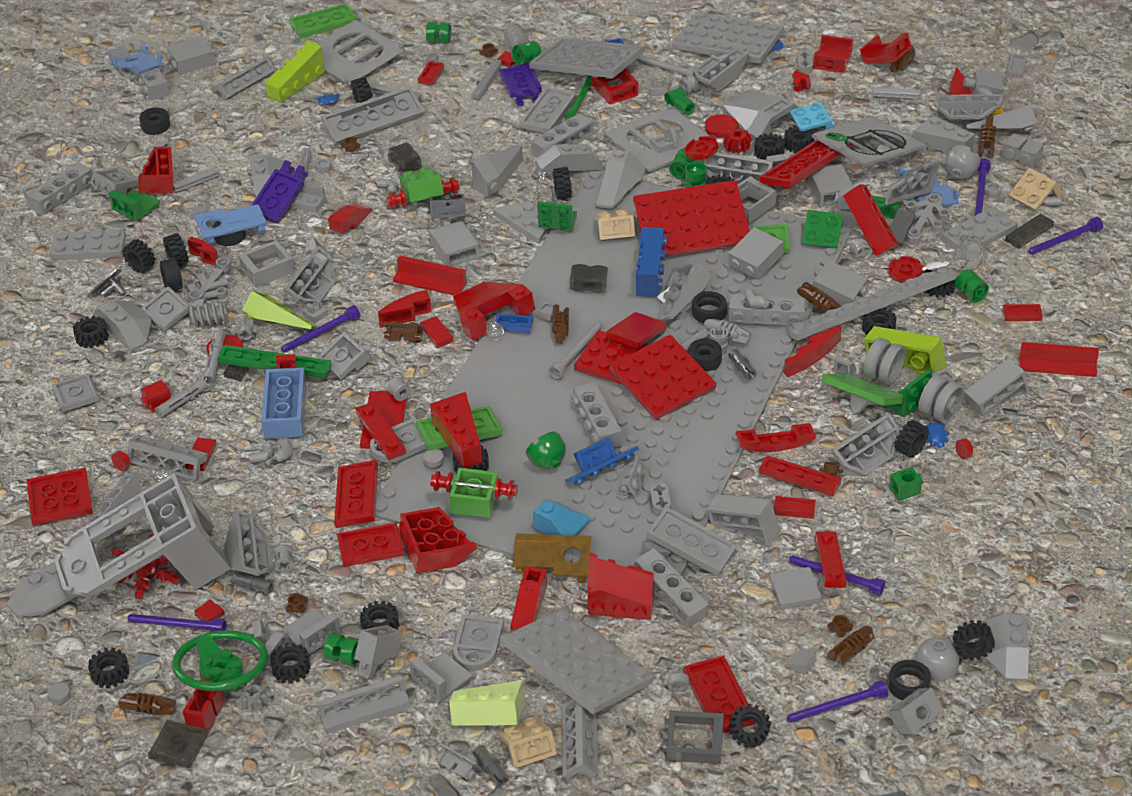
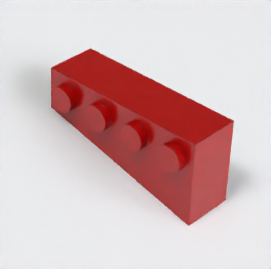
M466 391L430 403L432 422L462 467L468 468L482 463L481 444Z

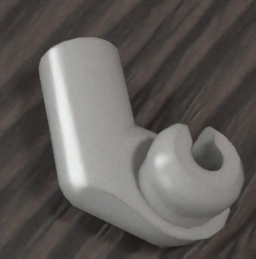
M380 178L377 180V187L388 188L389 193L395 194L397 192L398 184L396 182Z
M287 438L280 441L281 448L274 456L278 462H283L284 459L287 460L293 455L292 446Z
M265 442L261 452L248 454L250 463L266 461L274 453L275 448H273V444Z

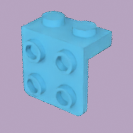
M821 102L798 107L790 111L800 131L821 127L824 131L835 127L833 119H831Z

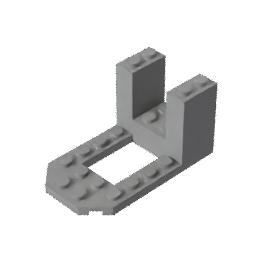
M175 473L67 536L63 552L58 554L54 560L63 590L70 595L90 598L163 554L195 590L231 569L226 555L207 534L209 530L214 528L209 514ZM146 514L154 536L101 566L94 544Z

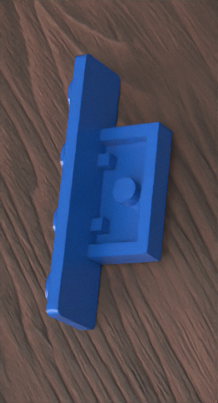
M607 437L573 453L581 472L565 479L566 483H580L585 480L584 476L588 474L594 476L602 472L601 468L604 466L610 468L617 465V460L621 458L627 460L635 456L633 452L639 450V448L635 446L616 454L610 438Z

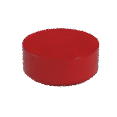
M967 438L956 442V451L960 458L966 459L973 455L972 443Z
M117 451L111 456L112 463L118 470L124 471L130 467V459L126 453Z

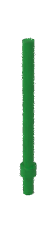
M591 75L587 77L571 110L567 112L565 121L576 115L592 84Z

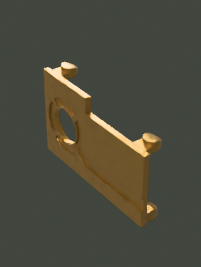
M516 533L512 566L516 567V573L524 574L526 566L554 569L553 576L577 577L578 583H586L592 536ZM574 548L578 549L582 556L577 562H568L564 558V553L568 549Z

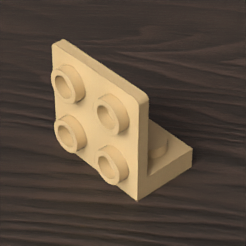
M1029 168L1010 192L1009 196L1034 210H1038L1048 195L1053 194L1058 197L1062 191L1056 181Z
M626 209L615 210L616 213H609V211L598 212V215H594V219L598 222L599 239L635 236L633 214L626 211Z
M529 717L518 725H505L503 729L498 730V735L508 745L514 768L557 755L552 731L540 718Z

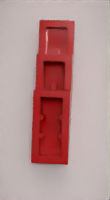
M838 325L809 337L808 344L796 348V355L785 359L784 374L787 377L793 376L812 366L830 353L841 341L842 327Z

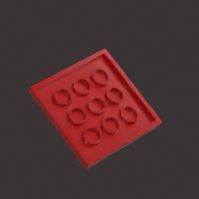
M671 334L610 365V371L655 420L714 390L717 386V383Z

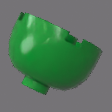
M555 431L538 437L539 442L535 445L532 442L526 449L525 454L533 465L539 469H556L561 465V461L566 454L564 440Z

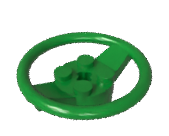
M231 630L214 631L199 635L184 643L173 657L172 670L178 680L189 687L205 691H234L239 686H247L248 682L260 675L267 665L268 651L263 642L251 634ZM236 639L253 645L260 655L257 665L244 675L241 658L232 654L230 649L221 650L214 640ZM196 647L200 657V680L212 682L193 679L183 672L181 668L182 658L192 648Z

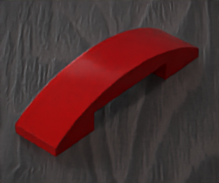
M811 423L792 425L791 431L756 434L755 429L735 432L741 448L756 452L789 450L816 439Z

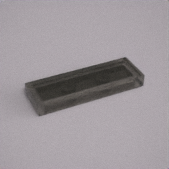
M1040 213L1006 235L1005 241L1019 249L1052 228L1054 221Z

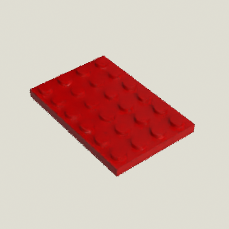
M737 180L633 196L640 232L642 227L664 228V236H667V246H663V250H666V257L733 247L750 232Z

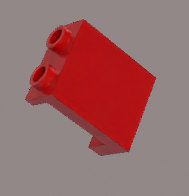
M902 33L891 43H882L880 36L876 35L860 48V53L864 64L896 62L912 48L908 33Z
M822 35L819 50L814 54L813 69L845 73L852 55L853 39Z

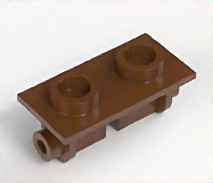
M397 321L384 323L387 330L384 332V338L388 340L401 341L402 335H405L404 341L418 342V340H422L424 332L421 324L415 322L406 324Z

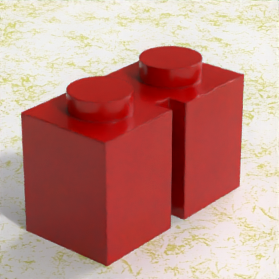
M195 689L193 697L190 698L183 710L188 730L203 733L209 732L216 719L215 715H218L225 702L223 690L205 691Z

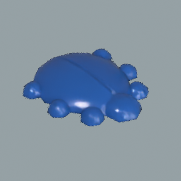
M330 93L318 96L316 103L332 104L338 100L339 94Z
M934 422L926 425L929 429V434L927 435L929 437L925 441H930V445L933 447L935 445L939 448L944 447V442L947 443L949 441L946 436H949V432L945 431V424Z

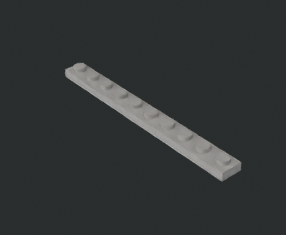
M946 266L939 267L935 271L923 273L921 276L908 279L899 285H892L890 288L877 291L868 297H861L855 302L843 304L842 307L828 310L819 316H812L806 321L797 322L787 328V333L796 341L952 281L956 279V273Z

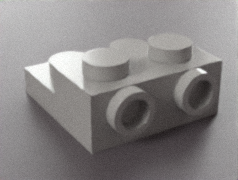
M120 167L94 171L92 173L91 185L93 188L103 191L106 195L112 190L126 195L127 189L138 186V177Z
M345 332L339 335L317 356L318 359L331 360L332 366L330 371L340 380L354 368L357 371L361 369L371 359L368 355L370 353L368 348L363 344L360 346L358 344L359 341L353 335L348 336Z

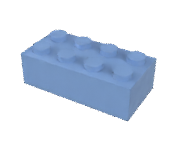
M304 368L266 369L261 420L264 438L303 437L306 398Z

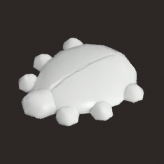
M947 261L932 262L923 267L922 270L931 269L935 271L937 268L947 266L950 263Z

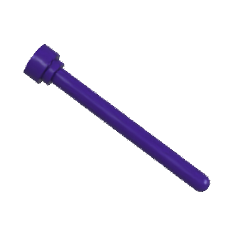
M986 158L980 159V165L977 169L979 172L975 216L982 213L986 173L991 168V162Z
M1096 216L1091 218L1086 225L1029 248L1028 252L1032 255L1085 232H1097L1103 229V222Z
M355 305L348 307L343 315L286 343L281 347V350L287 352L347 320L355 321L361 316L358 308Z
M794 555L789 557V562L804 568L810 567L811 570L822 573L819 563ZM845 572L848 582L867 587L872 594L882 595L885 588V580L880 578L869 580Z
M130 614L128 616V621L134 623L210 630V632L223 631L227 628L226 619L216 618L210 622Z
M880 680L874 682L869 689L788 714L787 721L792 723L871 697L882 699L888 697V689L885 682Z

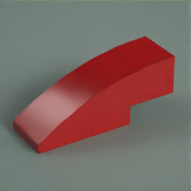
M358 203L340 208L328 218L329 230L345 234L349 229L355 230L372 212V208Z
M423 290L409 294L383 307L378 311L379 327H385L384 323H390L391 321L400 323L416 321L415 316L431 313V300L428 291Z

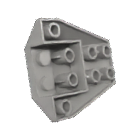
M744 91L722 104L724 110L737 120L738 125L743 130H748V133L754 139L756 137L759 138V135L764 136V133L769 135L771 133V123L783 115L793 120L790 111L799 107L783 97Z

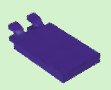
M529 64L499 69V74L510 98L515 97L518 107L524 106L522 97L531 96L534 103L539 93H542V87L534 70L530 69Z
M287 160L283 162L280 170L275 169L251 205L258 204L264 218L277 224L305 183L304 179L309 175L308 172L304 171L305 167L298 165L294 175H292L295 168Z

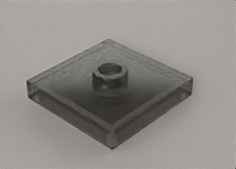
M167 720L148 753L149 759L190 769L208 736V730Z

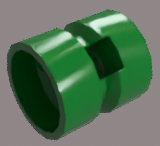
M428 22L426 26V41L436 43L439 40L440 43H450L451 23H440L439 25L437 22Z
M536 41L514 45L511 52L512 59L517 65L528 64L542 53L541 47Z
M682 148L677 152L670 164L669 171L673 177L683 180L685 179V166L690 162H697L698 160L687 158L685 149Z
M701 162L688 163L685 166V188L706 184L707 166Z
M971 269L962 271L955 280V287L973 303L983 300L989 292V285Z
M331 632L324 644V658L334 662L340 660L342 664L355 666L358 662L354 658L359 639L350 636L345 638L342 634Z

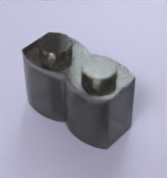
M408 142L389 148L388 160L395 165L397 172L400 171L403 175L404 172L416 171L422 168L420 156Z
M572 265L570 275L571 290L578 292L589 290L595 293L606 292L608 267L602 265Z

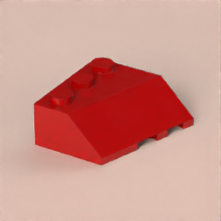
M440 507L400 514L399 532L416 574L456 567L477 549V545L473 541L470 542L466 538V534L454 526V521Z
M590 553L587 582L588 614L651 620L654 604V573L631 565L627 567L616 564L615 560L608 559V561L597 558L596 554Z

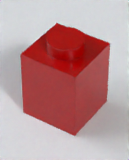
M162 380L141 388L142 397H140L143 406L145 408L148 407L152 413L156 412V407L171 398L170 390Z

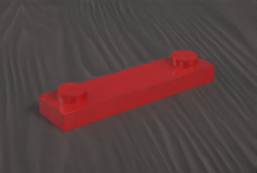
M374 402L356 408V414L388 461L406 454V448Z
M766 455L759 467V474L833 497L841 484V478L768 455Z
M816 531L815 541L825 588H846L847 580L836 532Z

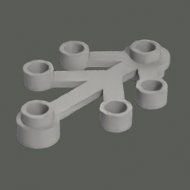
M932 193L926 196V199L923 201L906 202V211L909 212L926 207L923 210L914 212L916 215L915 219L919 218L915 227L911 228L907 234V241L909 243L917 244L921 241V230L927 219L931 223L933 231L940 232L943 230V222L940 220L949 219V210L944 209L941 205L943 203L941 195ZM933 209H936L939 213L940 220H937L932 213Z
M221 257L216 260L217 269L208 280H206L204 269L197 268L194 270L195 279L199 280L201 288L196 289V281L194 279H187L185 281V287L190 291L188 302L216 296L219 299L227 297V289L222 286L228 288L235 287V277L229 276L223 280H216L222 273L229 272L231 268L229 258ZM217 288V289L214 290V291L207 292L208 290Z

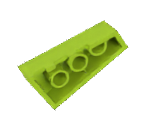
M307 40L304 43L305 46L302 49H298L295 52V56L291 60L288 59L284 63L281 70L278 69L265 82L266 95L281 103L324 74L322 46Z
M874 326L864 338L867 354L874 341L879 337L890 341L891 345L896 343L906 347L907 353L903 368L909 367L914 369L917 374L921 375L928 369L933 374L947 367L942 337Z

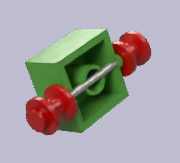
M423 167L418 172L407 171L399 176L401 190H399L397 195H393L392 192L388 193L386 202L388 207L394 210L396 205L401 204L403 207H406V201L408 200L415 202L430 198V196H444L448 192L457 194V190L460 187L458 181L453 177L449 179V182H444L441 180L440 174L430 167Z
M458 468L455 479L453 473L449 472L447 476H441L440 471H436L435 475H431L430 486L433 487L434 491H438L439 488H445L446 492L450 493L451 513L491 518L496 498L499 499L501 495H506L508 500H512L513 496L516 497L518 492V485L515 484V481L510 480L509 483H503L502 479L498 478V472Z

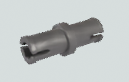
M732 349L735 355L730 351L728 357L734 362L735 368L741 371L746 379H753L750 373L755 377L757 372L750 365L748 358L743 357L738 349Z
M238 571L232 575V584L247 587L250 591L258 590L270 594L274 589V582L271 580H265L256 575H247Z
M484 745L477 746L475 748L476 751H473L472 754L481 763L482 770L492 777L497 786L500 787L506 784L509 776L499 766L498 759L492 757Z

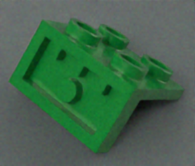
M116 190L109 192L112 210L136 221L160 204V200L145 193H138V190L132 191L127 196Z
M543 201L537 202L538 227L573 231L577 211H573L572 205Z
M807 210L803 244L838 248L840 231L843 227V214Z
M928 369L898 392L903 395L902 404L886 406L902 417L913 413L919 406V400L926 384L932 378V371Z

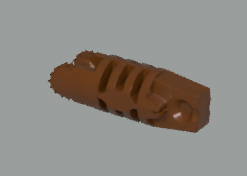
M913 45L909 51L891 64V72H897L898 69L902 72L905 71L916 54Z
M987 116L986 125H981L979 157L983 155V148H990L989 158L994 156L997 126H993V117Z
M804 282L797 289L798 295L825 313L828 310L842 307L833 298L828 297L827 294L819 291L818 288L808 282Z
M557 304L553 305L552 332L555 335V343L562 344L565 336H568L569 308L565 307L563 312H559V305Z
M864 626L853 632L831 649L827 654V658L830 661L837 660L839 664H845L862 649L866 648L874 639L872 627Z
M140 692L126 693L117 702L121 708L154 715H172L176 710V700Z

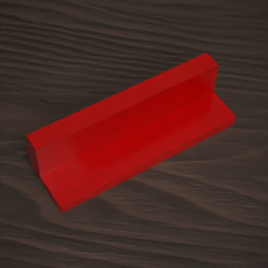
M859 184L843 195L876 256H879L888 249H895L900 246L866 185Z
M401 255L397 259L398 271L393 277V282L453 296L462 292L467 284L465 269Z
M1021 342L1019 367L1027 372L1096 377L1099 348Z

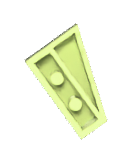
M523 680L454 691L449 701L452 725H518L525 705Z

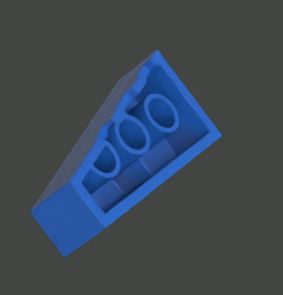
M642 227L636 270V296L657 297L659 290L663 289V279H660V275H664V264H662V261H665L666 250H663V246H667V236H664V228Z

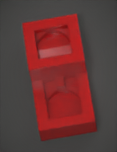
M190 237L187 240L190 254L201 257L203 263L216 266V260L218 259L217 250L201 239Z

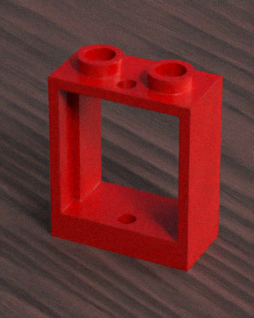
M623 69L612 79L591 76L593 88L609 105L638 96V81L626 69ZM618 78L623 82L609 87L606 83Z

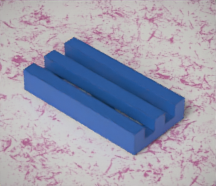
M497 313L494 330L530 333L534 322L533 316Z

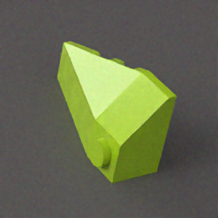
M252 291L242 308L247 313L246 316L254 321L260 319L312 330L318 328V326L300 315L295 316V311L284 307V304L265 293Z

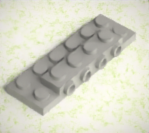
M409 86L391 93H385L377 98H371L362 103H356L347 108H341L338 111L321 116V121L336 146L344 142V139L347 137L359 138L424 115L425 111Z

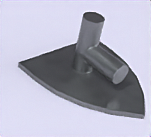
M115 269L87 296L89 297L108 282L110 284L100 291L104 297L114 289L120 296L123 295L126 291L115 279L123 270Z

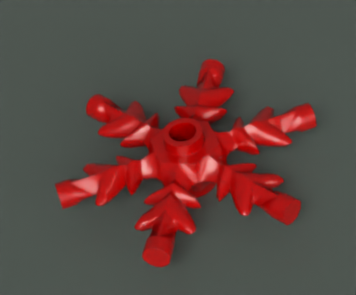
M149 534L148 539L154 536V534ZM116 547L112 550V555L116 557L126 553ZM161 555L159 558L119 580V583H122L127 577L130 580L133 574H138L139 577L134 580L137 583L133 585L132 589H137L135 598L140 600L143 598L144 589H150L147 582H151L150 579L155 575L156 580L160 577L162 583H166V580L175 585L180 583V578L173 576L176 573L175 571H166L167 568H158L160 564L168 565V562H170L165 555Z

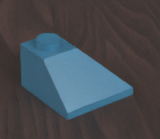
M545 499L533 511L534 529L544 534L577 535L591 521V517L558 501Z

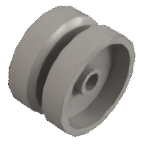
M880 337L877 338L866 356L863 369L864 376L874 380L879 378L880 382L890 386L894 384L905 363L906 347L896 343L891 345L890 341Z
M939 374L934 375L928 381L921 394L918 406L919 412L930 417L934 415V419L944 424L950 422L962 404L965 392L964 386L954 381L949 382L948 378Z

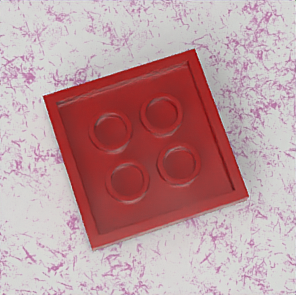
M598 330L575 362L574 370L622 384L610 371V365L648 345L644 344L637 349L606 337V332Z
M86 467L26 479L32 525L93 514Z

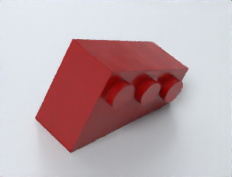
M171 147L153 148L148 157L147 164L144 165L142 173L138 176V193H173Z

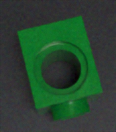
M913 467L891 474L890 490L899 501L921 494L923 480Z

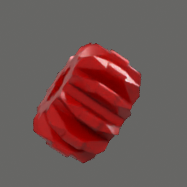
M742 128L729 129L724 134V148H726L727 152H732V154L746 153V150H749L751 146V134L748 133V130H743Z

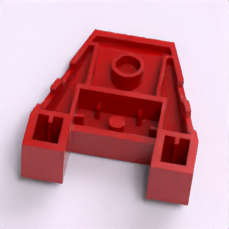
M484 281L453 296L463 332L472 341L488 333L485 315L505 305L517 315L523 316L536 310L533 294L523 284Z

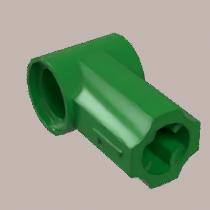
M680 87L664 95L667 105L670 104L677 107L686 115L692 114L695 109V103L686 97L684 90Z
M873 196L884 217L892 219L896 216L898 209H900L901 201L886 205V198Z

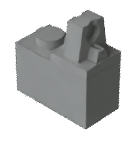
M388 625L361 630L354 658L359 660L358 675L367 679L373 678L378 664H383L388 658L397 657L403 632Z

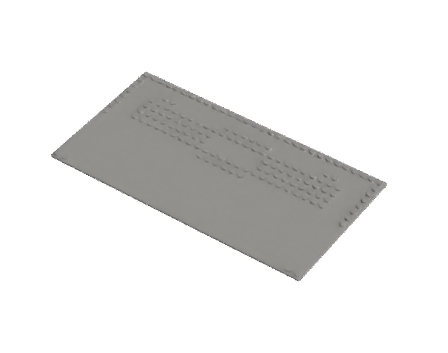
M590 171L568 204L572 205L573 211H577L573 231L552 229L517 282V284H523L532 292L535 309L545 300L551 303L552 308L554 304L559 305V312H563L565 307L569 308L568 336H565L562 344L555 343V335L552 332V320L548 321L536 316L535 311L525 315L533 316L534 322L530 333L494 330L495 316L487 328L488 333L481 337L442 397V399L466 391L471 409L485 406L490 407L503 433L501 436L479 440L483 448L487 449L489 458V469L487 470L498 472V478H501L503 483H509L510 480H514L515 484L518 485L517 496H513L512 500H508L506 495H501L499 499L496 498L491 518L451 513L450 493H447L445 488H439L438 491H434L433 487L430 486L431 475H435L436 471H440L441 476H447L449 472L453 473L455 479L456 472L453 466V452L449 447L440 448L439 450L443 452L444 457L443 464L438 467H428L424 463V453L428 450L427 448L401 460L376 498L375 517L400 524L401 513L440 507L454 521V526L466 534V538L470 542L473 541L478 547L513 556L516 533L544 534L534 529L533 511L545 499L558 501L591 517V521L577 534V536H592L591 553L596 554L597 558L608 561V559L615 560L616 564L620 566H634V561L643 555L642 543L652 541L646 537V534L658 518L653 513L650 498V487L654 483H664L667 485L672 510L706 528L710 519L706 509L717 494L723 493L744 451V448L740 447L735 432L755 428L784 370L785 359L791 356L798 341L788 335L787 328L790 326L733 323L752 334L748 344L728 340V348L722 352L720 366L715 370L707 371L709 376L717 383L716 388L657 420L646 411L624 385L574 370L575 362L587 345L566 366L565 374L560 379H554L549 374V368L554 363L561 362L597 322H601L603 325L599 331L606 332L635 311L658 319L660 308L663 304L657 297L636 296V270L641 232L633 196L674 189L640 182L633 186L631 192L628 191L624 195V199L615 208L596 207L604 173ZM626 209V211L633 214L635 236L599 239L598 222L594 219V215H598V212L609 211V213H616L615 210ZM768 210L748 224L749 230H752V226L788 224L790 253H784L759 280L729 266L728 253L735 247L733 246L665 257V261H662V264H664V275H660V279H663V289L659 290V295L667 289L666 282L673 268L698 261L711 273L707 287L701 292L713 291L725 297L727 302V314L723 319L729 322L731 294L745 295L747 290L752 289L755 295L802 298V296L798 295L797 289L804 282L813 285V281L828 260L837 263L851 234V229L844 226L841 228L838 248L805 245L802 241L806 218ZM805 300L804 321L809 319L815 307L807 300ZM507 305L501 307L498 313L517 315ZM713 305L700 307L704 310L718 309V307ZM691 306L684 313L679 312L673 319L664 321L667 323V328L645 344L650 345L670 334L681 344L706 327L704 323L694 319ZM732 349H738L743 357L748 358L750 365L757 372L755 377L750 373L753 379H746L744 374L735 368L734 362L728 357L730 351L735 355ZM596 382L622 431V445L614 447L616 454L638 446L639 450L633 452L635 456L627 460H623V458L617 460L618 464L613 467H602V472L594 476L590 474L584 476L585 480L580 483H566L565 479L581 472L573 453L593 444L590 431H586L584 420L580 419L577 406L574 407L572 404L573 387ZM555 431L557 434H560L566 445L565 457L561 461V465L556 469H539L533 465L525 454L526 449L532 442L534 445L538 443V437ZM639 456L641 462L646 467V475H644L637 498H634L632 493L621 494L619 486L622 479H624L627 464L635 462L636 457ZM574 548L568 549L564 553V558L568 562H577L582 556V553ZM672 551L670 555L665 557L666 561L676 568L682 576L689 561Z

